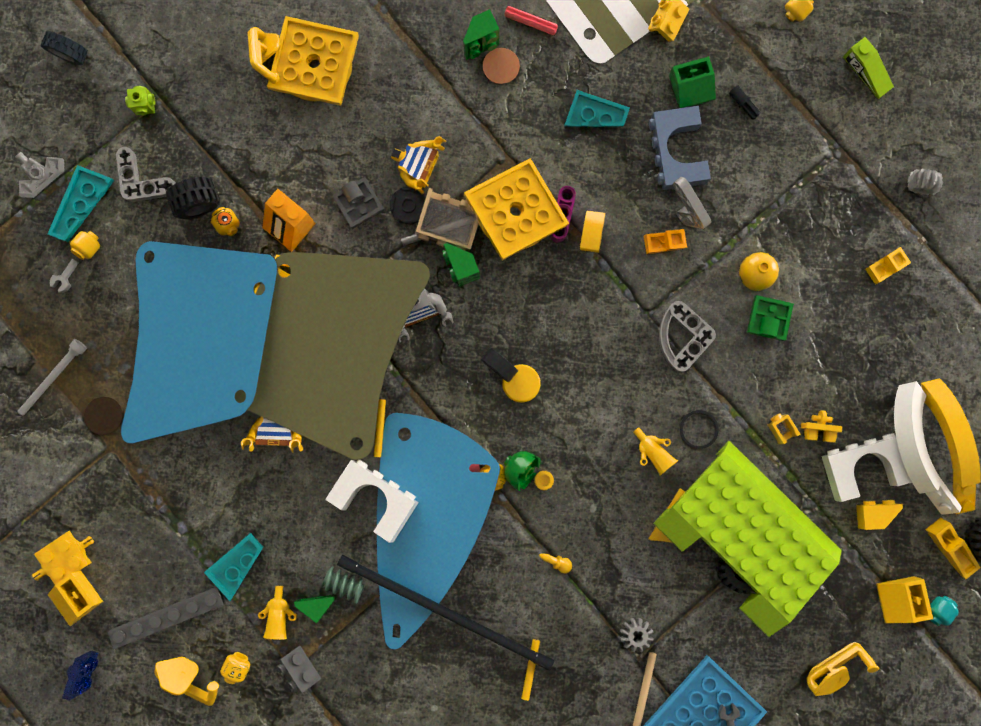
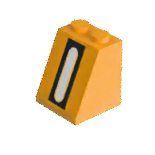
M277 189L265 203L262 228L292 252L316 223L305 210Z

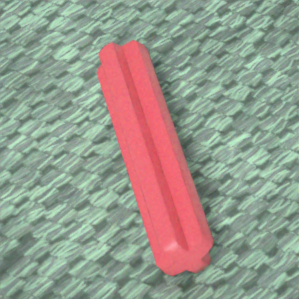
M511 6L506 8L505 17L555 35L558 28L557 24Z

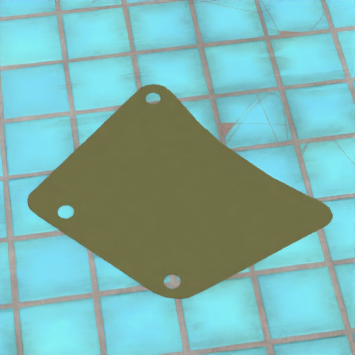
M303 252L284 253L275 259L277 275L256 394L247 410L348 458L355 460L363 459L369 455L374 445L378 403L386 369L402 328L428 283L430 277L429 268L419 261ZM286 264L291 268V274L288 277L284 278L278 274L280 265ZM260 283L256 295L264 293L265 286L263 283ZM238 390L235 393V400L238 403L245 401L246 393L243 390ZM354 437H358L363 441V446L359 450H354L350 446V441Z

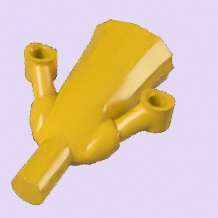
M640 428L633 432L640 440V464L642 466L648 463L646 456H648L659 475H662L678 461L660 445L663 444L668 447L671 444L670 439L646 436Z
M275 586L274 598L258 614L259 619H265L268 613L263 638L287 639L286 614L290 621L297 619V614L282 599L283 586Z

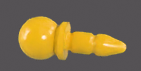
M539 554L543 561L552 564L553 568L558 569L561 573H569L572 569V562L568 558Z

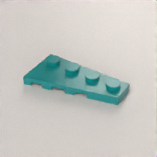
M77 165L48 231V235L69 242L115 180Z

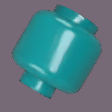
M947 596L936 597L930 604L933 619L930 621L937 626L941 624L944 626L951 625L959 614L957 603Z

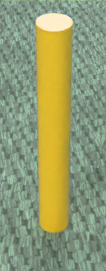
M379 399L374 457H381L386 405V400Z
M532 640L531 650L538 652L539 640ZM530 660L528 661L521 698L527 701L530 698L536 666Z

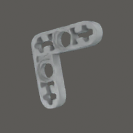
M128 147L118 149L116 160L122 197L130 202L166 197L165 193L167 190L159 188L158 185L166 187L167 183L174 185L176 182L169 177L139 181L135 153ZM125 153L130 155L127 157V162L122 158L126 155ZM127 170L133 171V176L130 179L124 178V173ZM148 185H153L154 191L151 194L145 193V188ZM130 189H132L134 191H140L141 194H139L138 192H133L131 196H129L127 193H129Z
M680 177L673 182V187L685 206L676 212L677 217L686 226L704 229L711 223V219L690 183L684 177Z

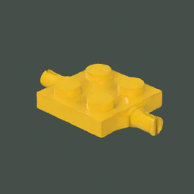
M68 531L36 552L34 555L41 564V569L32 574L35 577L34 579L38 581L47 575L56 585L69 574L80 571L92 563L85 551L86 547L94 543V540L89 541L92 537L88 536L79 542Z

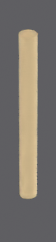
M653 652L648 654L633 726H641L657 655Z

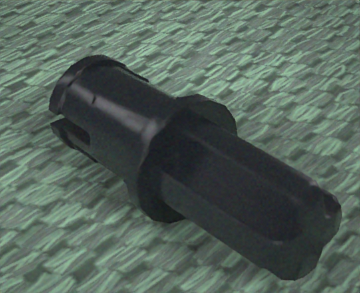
M739 85L729 92L739 104V108L742 107L752 120L761 114L752 103L751 97H748Z

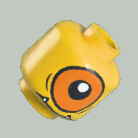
M218 208L212 213L211 224L218 234L232 236L237 233L240 221L230 208Z

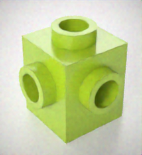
M143 86L127 89L125 102L129 109L136 115L155 113V97L153 93Z

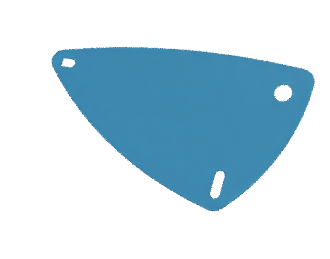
M392 413L385 420L379 472L384 475L383 479L387 482L392 480L400 486L399 490L402 492L408 491L415 495L416 498L414 500L419 503L394 542L389 543L377 535L378 573L440 603L460 573L481 531L496 488L500 466L497 460L477 442L446 424L422 416ZM401 428H408L411 431L409 440L402 441L399 438L398 432ZM472 464L489 465L490 471L487 473L471 472L469 467ZM379 487L377 525L387 509L386 496ZM379 585L385 642L389 648L398 649L418 630L432 611ZM394 624L400 625V638L393 637Z

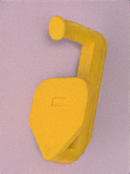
M253 27L248 31L249 58L252 68L270 80L272 84H276L279 81V75L271 72L262 64L278 50L280 45L279 36L274 33H265L261 29Z
M853 642L814 666L808 674L807 685L815 696L836 692L845 686L850 679L848 669L842 665L857 655L865 663L869 673L878 671L879 667L876 666L874 660L859 643ZM829 672L819 685L815 682Z
M178 657L156 663L154 673L162 690L172 695L185 694L207 706H212L215 702L219 688L217 682L213 681L207 685L208 692L191 684L199 670L195 662L185 657Z

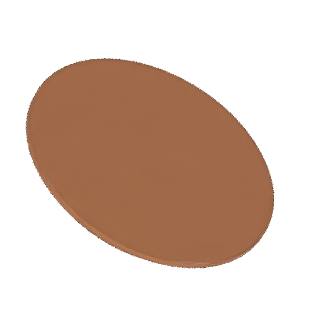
M496 48L490 51L483 61L484 74L490 81L497 84L511 82L517 76L520 69L518 57L514 52L506 48Z

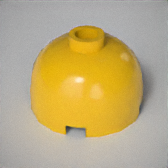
M763 252L753 253L746 257L739 269V276H741L744 286L754 291H762L771 287L779 274L778 263L774 257Z

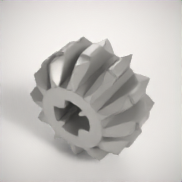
M916 169L908 177V190L921 195H934L940 192V188H942V174L936 170Z
M631 618L630 625L624 622L627 629H620V632L624 634L620 637V640L625 642V648L631 646L632 652H635L637 647L640 652H643L642 646L645 645L649 648L650 645L647 641L654 640L652 636H649L653 633V629L648 628L650 624L647 621L643 623V620L638 618L636 623L634 618ZM635 631L640 635L638 639L633 635Z

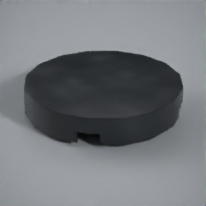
M402 187L392 195L390 211L393 217L400 223L414 224L419 222L426 198L418 190Z

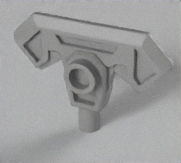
M22 152L15 156L22 163L21 167L30 179L19 181L20 197L34 198L64 172L63 158L47 157L44 167L34 159H28Z

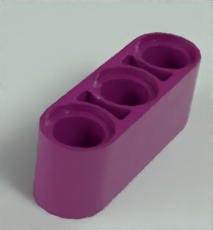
M564 186L559 191L557 204L562 211L567 213L566 219L570 224L576 192L573 187ZM568 193L571 195L572 198L570 200L563 199L562 194ZM569 224L561 229L564 233L563 236H556L553 233L550 235L551 240L555 243L563 242L567 236Z

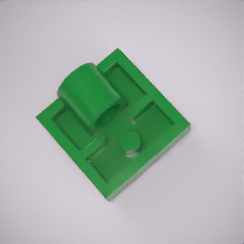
M759 295L754 296L747 333L786 341L794 303Z

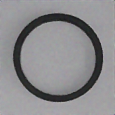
M696 410L688 413L682 419L680 435L688 446L703 449L712 445L717 439L719 432L718 423L710 413ZM695 413L707 415L715 425L713 439L703 446H695L689 443L683 434L685 420Z

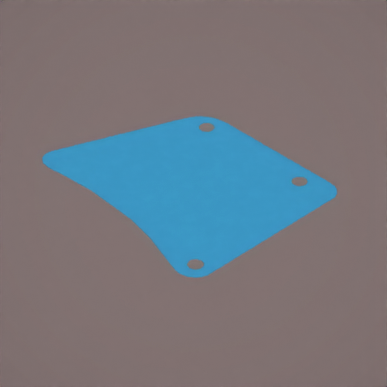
M152 241L144 243L138 249L135 260L139 297V335L133 381L121 426L122 438L127 443H136L232 419L245 413L252 404L256 394L277 275V263L268 254ZM147 251L154 253V260L151 263H146L144 260V255ZM258 282L263 283L265 286V291L262 295L254 293V286ZM238 390H243L246 393V399L242 403H238L235 400V393Z

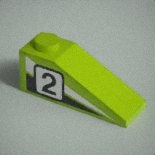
M866 37L852 46L843 56L878 99L894 87L878 51Z

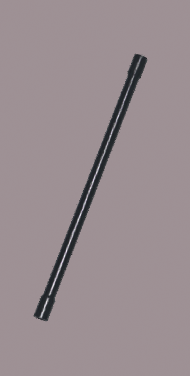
M343 554L337 563V566L351 573H356L532 661L548 671L551 670L554 664V659L540 652H535L376 573Z

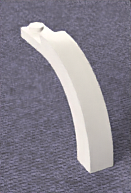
M917 381L899 385L895 398L894 424L898 449L908 476L919 494L926 493L941 515L960 513L962 506L936 472L925 444L922 415L927 395Z

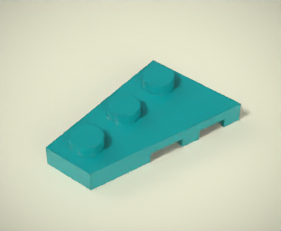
M576 90L564 127H623L630 107Z
M249 533L204 573L224 596L231 601L263 549V546L252 533Z

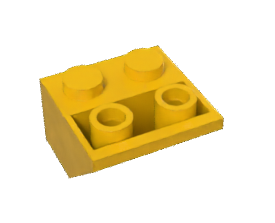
M81 570L69 574L48 593L49 598L69 626H72L103 602Z
M912 576L876 584L885 623H916L933 619L924 579Z

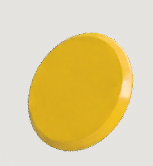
M515 365L514 367L518 372L510 382L503 379V390L513 401H530L539 392V375L530 366Z

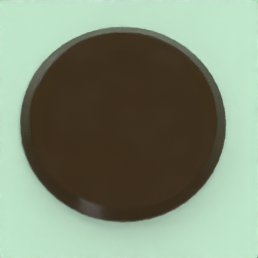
M98 397L92 400L87 405L84 413L86 426L93 433L99 435H107L114 432L120 426L123 418L121 406L110 397Z

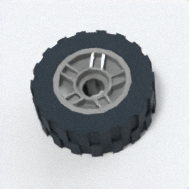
M51 31L45 32L40 45L44 50L56 57L80 66L83 65L88 50L77 42Z

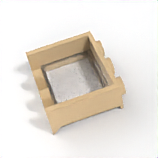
M429 188L415 231L418 239L424 241L431 239L437 241L436 244L444 247V244L449 243L469 252L479 223L467 200L462 199L459 201L450 198V195L445 193L443 195L432 192L433 189Z

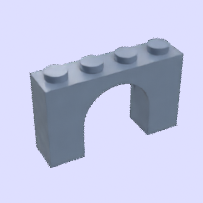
M699 106L654 112L651 119H649L650 131L653 130L654 136L652 137L653 149L656 148L657 154L655 155V165L659 167L660 172L658 174V183L662 185V190L674 189L673 182L680 177H684L691 186L707 184L711 179L708 161L681 163L673 159L667 149V140L670 136L676 133L699 129L702 124Z

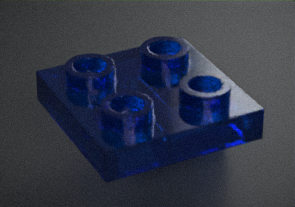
M91 650L75 658L74 663L67 670L68 681L62 699L70 701L90 688L92 683L91 675L98 665L97 656L99 652Z

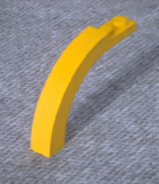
M940 378L921 383V388L927 395L924 403L936 417L945 436L951 456L953 496L962 506L960 513H956V515L975 510L976 484L981 483L978 451L970 425L956 397Z

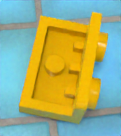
M661 0L655 15L651 19L648 30L650 32L658 31L668 42L674 41L689 8L681 0Z

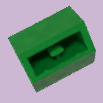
M490 9L472 17L463 40L464 57L466 60L477 58L482 52L492 51L499 45L500 29Z
M709 56L672 67L669 78L679 108L691 107L716 99L715 74Z
M449 243L444 244L445 250L442 253L446 265H451L449 271L453 283L457 282L460 287L480 279V272L472 253Z

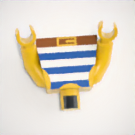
M438 136L434 140L408 144L405 152L394 149L391 159L400 162L398 170L400 177L407 187L418 190L421 194L424 193L422 187L429 186L427 182L439 157L438 150L436 149L444 151L445 148L441 144L446 142L445 139Z
M262 416L257 418L246 438L241 441L242 450H244L246 445H250L249 451H253V443L255 442V445L289 446L292 453H294L293 450L297 446L300 452L303 451L301 445L302 435Z

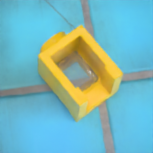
M779 413L770 418L772 422L767 424L778 444H786V440L801 435L788 414L781 415Z

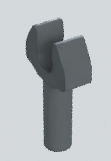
M731 703L732 712L730 714H726L723 704H721L718 710L719 717L726 721L727 726H735V719L740 717V711L733 703Z

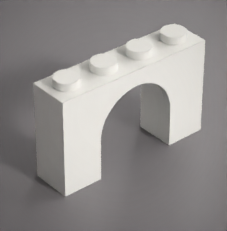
M894 433L882 436L883 439L876 441V438L865 440L864 445L858 446L857 443L845 446L846 450L839 451V448L827 451L828 455L822 456L835 501L843 502L860 497L854 477V467L858 459L868 453L877 456L882 461L890 486L912 483L901 459Z
M350 460L325 500L340 510H347L356 494L362 488L369 485L379 487L386 496L387 509L373 532L389 543L394 542L419 503L414 500L416 496L408 491L402 492L399 490L400 486L392 480L387 482L383 479L384 475L377 470L370 471L367 469L368 464L365 462Z

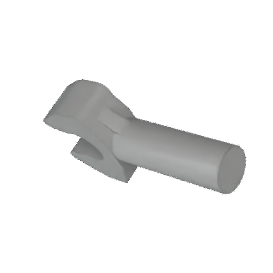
M71 259L61 275H52L50 287L55 288L61 281L62 285L59 287L58 292L64 293L71 288L68 278L79 262Z

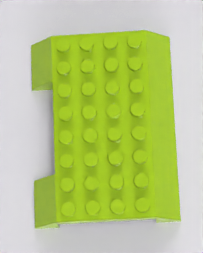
M727 441L717 452V458L670 509H666L653 524L681 552L699 538L709 545L757 593L751 594L739 609L764 634L770 637L795 618L840 562L842 550L730 441Z

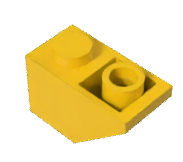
M882 500V504H876L875 501H863V505H856L858 528L864 530L885 529L903 509V504H896L895 500Z

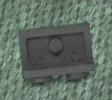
M301 646L296 647L276 661L278 665L277 670L288 680L287 685L292 693L301 694L321 679Z

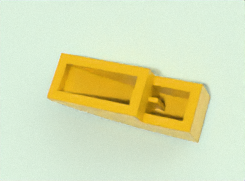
M940 517L926 528L936 546L965 580L981 568L965 540L958 536L950 522Z

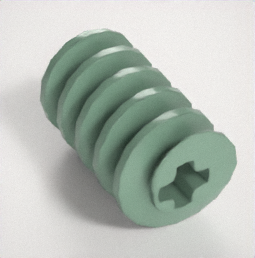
M332 566L326 573L321 588L325 585L326 592L332 588V594L334 595L340 591L339 596L341 598L347 594L348 601L354 597V603L357 604L365 585H362L363 579L360 578L355 582V575L348 579V572L341 576L340 569L333 573L334 567Z

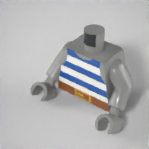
M426 289L422 291L402 328L398 339L399 342H401L400 338L403 335H406L407 340L410 339L404 327L441 314L443 326L446 327L445 320L447 319L451 320L453 324L452 314L446 312L447 308L440 295L429 293Z

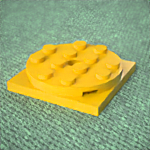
M285 16L279 38L280 45L276 51L271 72L279 75V81L276 84H272L268 80L267 88L295 95L307 101H322L341 106L346 85L352 72V61L359 38L358 32ZM313 60L319 61L320 65L316 68L310 67V63Z
M531 158L464 192V196L476 215L482 231L490 239L502 261L525 248L537 244L542 239L569 224ZM513 207L518 208L520 215H512L510 209Z

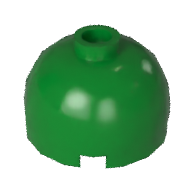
M519 451L512 456H508L504 462V475L508 483L518 491H521L520 488L524 490L534 479L536 473H533L535 467L539 468L540 458L527 451Z

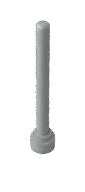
M74 339L69 344V352L19 408L18 413L24 416L75 356L82 355L86 351L87 347L82 342Z

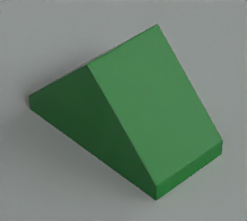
M333 594L298 599L294 602V606L315 623H318L337 596Z

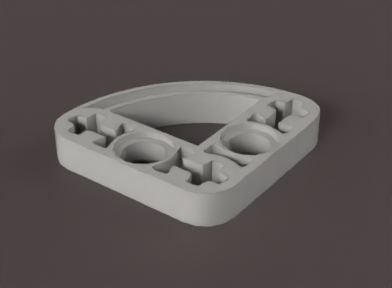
M675 301L668 307L659 327L661 351L669 365L677 372L688 370L716 337L715 330L682 301ZM674 306H680V311L683 314H686V312H688L689 315H687L682 321L680 318H682L683 315L680 313L675 314ZM671 318L693 336L676 356L673 354L668 340ZM688 318L696 319L697 325L695 328H690L687 325ZM709 331L710 339H705L701 344L699 340L704 336L702 332ZM691 344H695L699 348V352L696 355L689 352ZM686 355L692 358L691 361L688 358L684 362L685 368L677 366L679 364L677 360H682Z

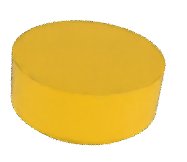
M540 471L535 475L534 483L537 488L548 490L552 487L554 478L550 472Z

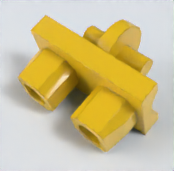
M820 410L818 415H812V421H817V423H801V429H804L806 440H817L818 431H824L823 442L836 443L837 433L842 432V426L826 425V422L832 423L833 418L827 417L826 411Z

